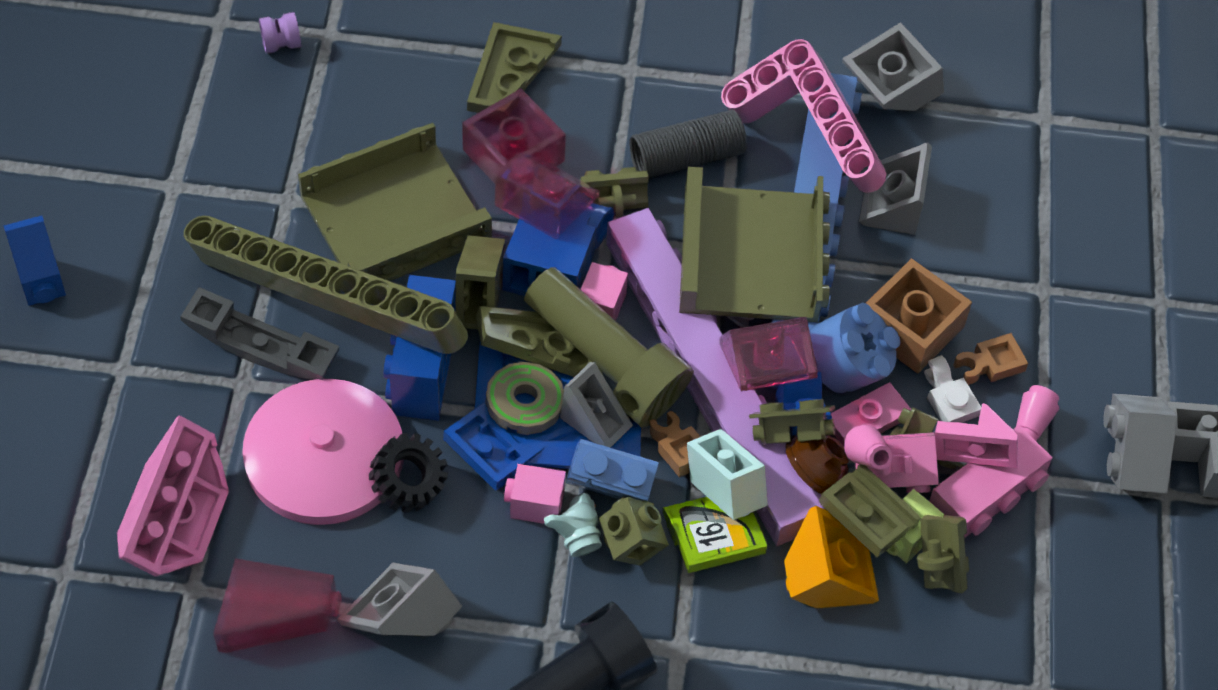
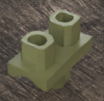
M636 167L622 168L621 171L615 174H603L599 170L586 171L584 176L581 177V200L613 208L615 211L614 217H623V210L648 208L647 171H638Z
M950 515L944 517L923 516L920 519L922 553L917 556V564L920 569L924 570L925 588H946L957 593H963L967 590V572H969V558L965 555L964 535L967 533L966 519Z

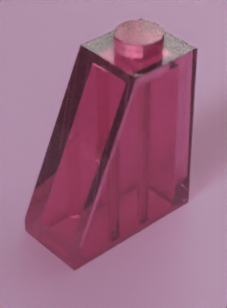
M236 558L213 633L218 652L228 653L327 631L330 617L338 616L342 594L336 591L334 575Z

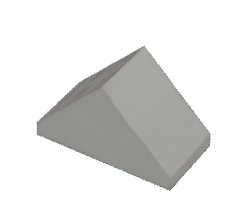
M590 362L564 386L560 418L593 443L611 448L633 426L595 362Z

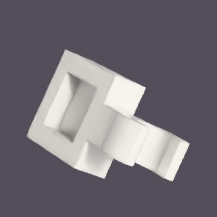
M942 355L929 360L928 364L931 368L925 370L924 374L934 389L929 391L927 399L940 421L963 423L978 417L982 407L964 377L953 381L950 367Z

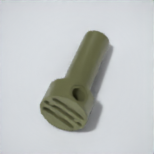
M556 267L545 270L527 290L524 301L591 362H595L597 367L617 384L613 391L625 413L641 428L649 426L652 419L658 420L677 401L691 381L694 373L692 367L665 343H658L650 349L645 348Z

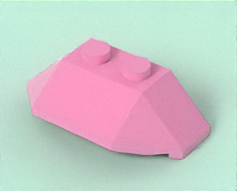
M180 415L174 420L146 462L117 532L120 559L155 577L199 564L203 561L229 493L223 465L216 450L218 445L214 433Z

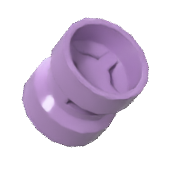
M294 12L283 14L279 19H272L271 17L259 18L266 54L277 52L280 47L287 46L290 49L301 47L300 33Z

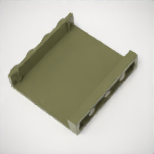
M434 123L413 128L407 133L389 140L379 141L373 146L355 153L345 154L339 159L321 166L311 167L307 171L298 174L301 198L337 262L388 281L461 253L468 235L492 238V217L485 207L476 210L436 145V128Z
M688 167L685 187L679 313L818 323L821 307L827 308L829 303V285H823V276H828L830 255L829 253H823V245H828L830 223L823 222V214H828L830 192H823V176L817 177L813 194L702 186L703 168Z

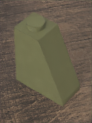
M467 236L456 270V313L465 328L478 329L475 316L480 306L498 308L503 278L505 239Z

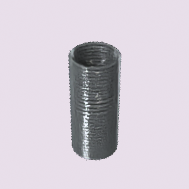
M731 109L717 114L714 113L710 116L707 115V117L696 118V120L692 119L683 123L680 122L666 127L663 126V128H656V130L632 134L629 146L634 167L638 171H647L648 179H652V177H659V175H666V173L686 170L688 167H696L700 164L703 165L704 163L707 164L708 162L711 163L712 161L716 162L717 160L720 161L737 155H743L747 148V137L739 114Z

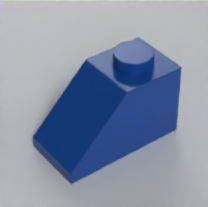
M43 216L4 225L28 306L37 303H47L55 298L65 296V289Z

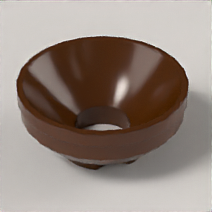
M798 434L791 438V442H786L785 448L789 462L800 478L816 492L822 494L848 474L847 464L849 460L844 446L839 440L828 435L827 440L798 441Z

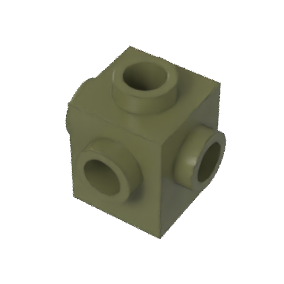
M632 497L622 498L612 505V509L599 517L604 531V541L610 549L613 559L616 561L640 566L669 545L661 525V515L653 503Z

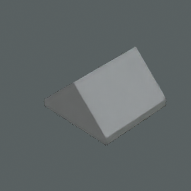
M928 142L880 160L886 171V180L877 191L872 193L864 192L859 220L862 225L915 235L924 204L932 146Z

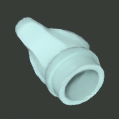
M588 493L576 495L571 500L569 508L562 515H548L544 518L545 526L554 528L565 538L564 546L566 549H569L572 557L590 554L602 546L599 538L601 533L596 528L599 523L595 510L596 504Z

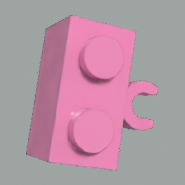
M935 433L882 436L893 453L891 464L882 470L866 466L889 488L906 487L907 493H910L913 489L918 493L931 491L930 485H939Z

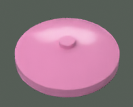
M315 379L294 384L268 399L254 414L247 427L243 441V461L249 484L254 493L268 508L296 522L327 525L357 518L381 502L378 499L383 493L381 491L373 493L371 488L375 480H369V473L373 469L370 465L384 444L394 436L397 439L402 434L401 426L393 410L380 396L356 383L338 379ZM400 460L395 464V473L398 478L404 460Z

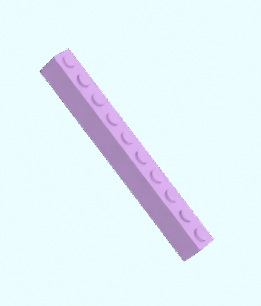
M649 208L608 222L606 244L621 271L628 273L627 282L659 339L694 370L687 388L712 432L722 429L765 465L768 506L756 511L776 547L794 540L809 509L814 506L825 509L819 503L821 494L812 490L796 473L786 454V442L763 445L761 441H754L753 425H759V418L749 419V414L760 412L759 405L767 404L762 395L758 396L752 387V379L747 367L738 363L734 356V347L730 338L727 335H722L717 327L716 315L679 313L682 265L680 252L677 248L672 249L667 241V233L663 223L660 220H655Z

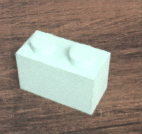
M719 429L687 442L690 482L731 519L735 520L747 516L758 509L768 506L765 465L726 432Z

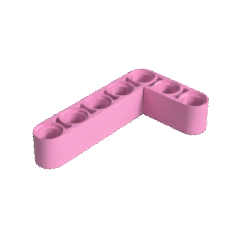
M796 39L731 80L723 88L721 94L722 102L729 110H735L743 123L756 121L800 92L842 170L855 186L865 193H872L883 186L886 180L884 166L825 62L808 41ZM837 112L834 117L830 118L833 113ZM853 139L850 144L845 146L846 142ZM869 166L864 173L860 174L861 170Z

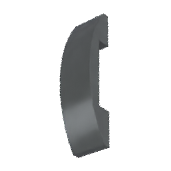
M198 287L180 316L184 324L221 348L252 363L299 378L323 380L339 351L338 345L305 331L301 337H298L234 310L233 301Z

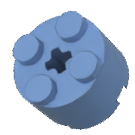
M860 303L816 324L809 333L807 347L809 354L814 352L817 365L813 366L814 371L821 372L822 383L836 393H845L847 391H857L891 374L896 363V348L900 346V337L898 332L893 327L887 326L884 320L868 304Z

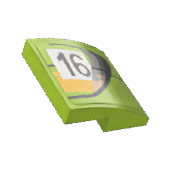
M708 497L663 507V514L673 543L679 546L688 573L766 554L767 544L753 512L733 520Z

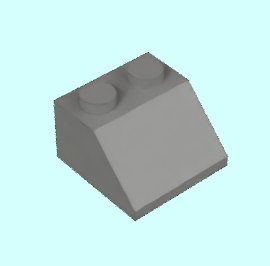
M902 23L897 24L842 58L844 65L857 77L883 109L916 111L944 93L943 68Z

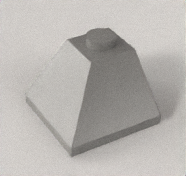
M392 563L337 618V621L342 626L381 635L435 636L450 626L453 616L462 608V605L434 569Z

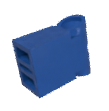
M526 186L525 207L503 257L502 290L525 296L527 290L537 277L551 267H556L581 290L592 262L594 251L607 236L608 222L614 220V209Z

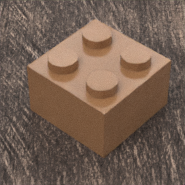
M911 258L866 304L884 320L887 326L893 327L898 332L900 346L896 348V358L916 373H919L928 364V361L933 359L964 328L972 301Z

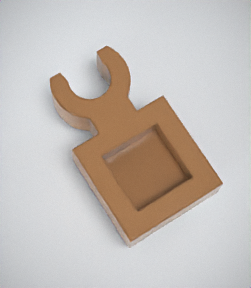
M1012 333L977 343L975 353L962 352L956 356L953 364L955 368L968 366L972 369L965 372L963 376L968 385L977 382L980 375L987 374L989 380L994 382L1025 372L1028 366V362Z
M670 411L667 413V427L658 425L654 419L650 420V435L654 440L658 441L659 454L680 478L690 473L687 442L701 436L692 426L681 430L678 415Z

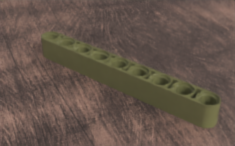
M198 216L192 219L184 229L185 240L199 259L208 266L440 353H454L460 350L467 341L468 332L452 305L446 301L210 216Z

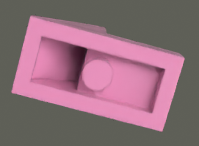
M982 403L978 425L937 421L935 430L937 460L1017 468L1018 434L987 404Z

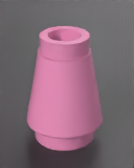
M1039 385L1031 386L1029 391L1023 393L1016 427L1020 425L1037 442L1060 409L1058 405L1059 396L1049 388Z
M860 425L852 428L847 433L844 440V450L851 461L878 470L885 469L891 464L893 453L875 427Z

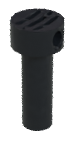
M609 602L574 625L576 635L580 641L578 644L509 690H601L607 685L612 690H632L657 673V665L645 640L629 617L614 602Z

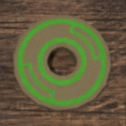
M518 362L508 364L495 372L488 382L485 403L489 415L498 426L506 430L509 427L517 430L518 434L529 435L543 432L557 422L561 413L564 389L561 380L546 367L536 363ZM527 393L536 400L532 403L524 404L517 401L515 396Z

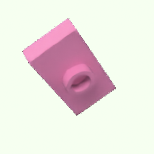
M889 382L830 413L835 423V437L844 446L847 433L852 428L860 425H871L881 434L900 424L898 419L903 408L909 410L911 408Z

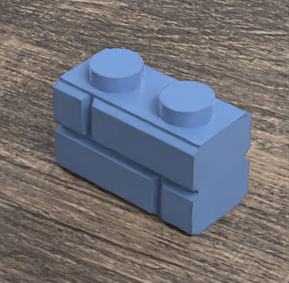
M580 439L576 445L566 483L617 499L632 497L647 502L659 462Z

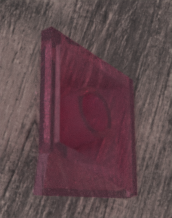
M807 316L733 329L719 337V344L741 392L818 378Z

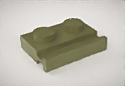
M859 464L856 470L852 473L849 472L823 492L819 503L877 558L904 537L907 531L915 528L921 518L868 467Z

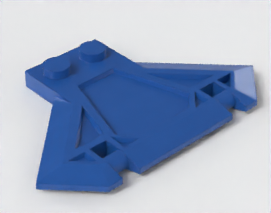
M480 341L475 408L445 429L443 440L495 491L504 486L508 478H515L518 464L570 469L576 445L580 439L592 441L560 417L553 426L545 431L529 435L518 434L517 430L509 427L506 430L498 426L491 418L485 403L489 380L496 371L508 364L529 361L482 346ZM549 369L561 380L563 389L574 378ZM527 393L515 396L517 401L524 404L532 403L536 400ZM630 418L629 420L633 426L611 448L640 456L641 427Z

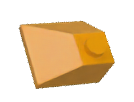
M818 506L810 508L784 560L787 575L786 587L790 593V598L816 609L878 602L879 596L869 549L830 512Z

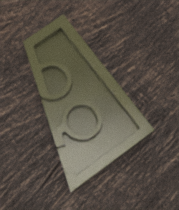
M493 22L467 100V111L502 118L562 45V36Z
M480 306L475 318L482 346L531 363L540 364L575 377L591 362L537 312Z

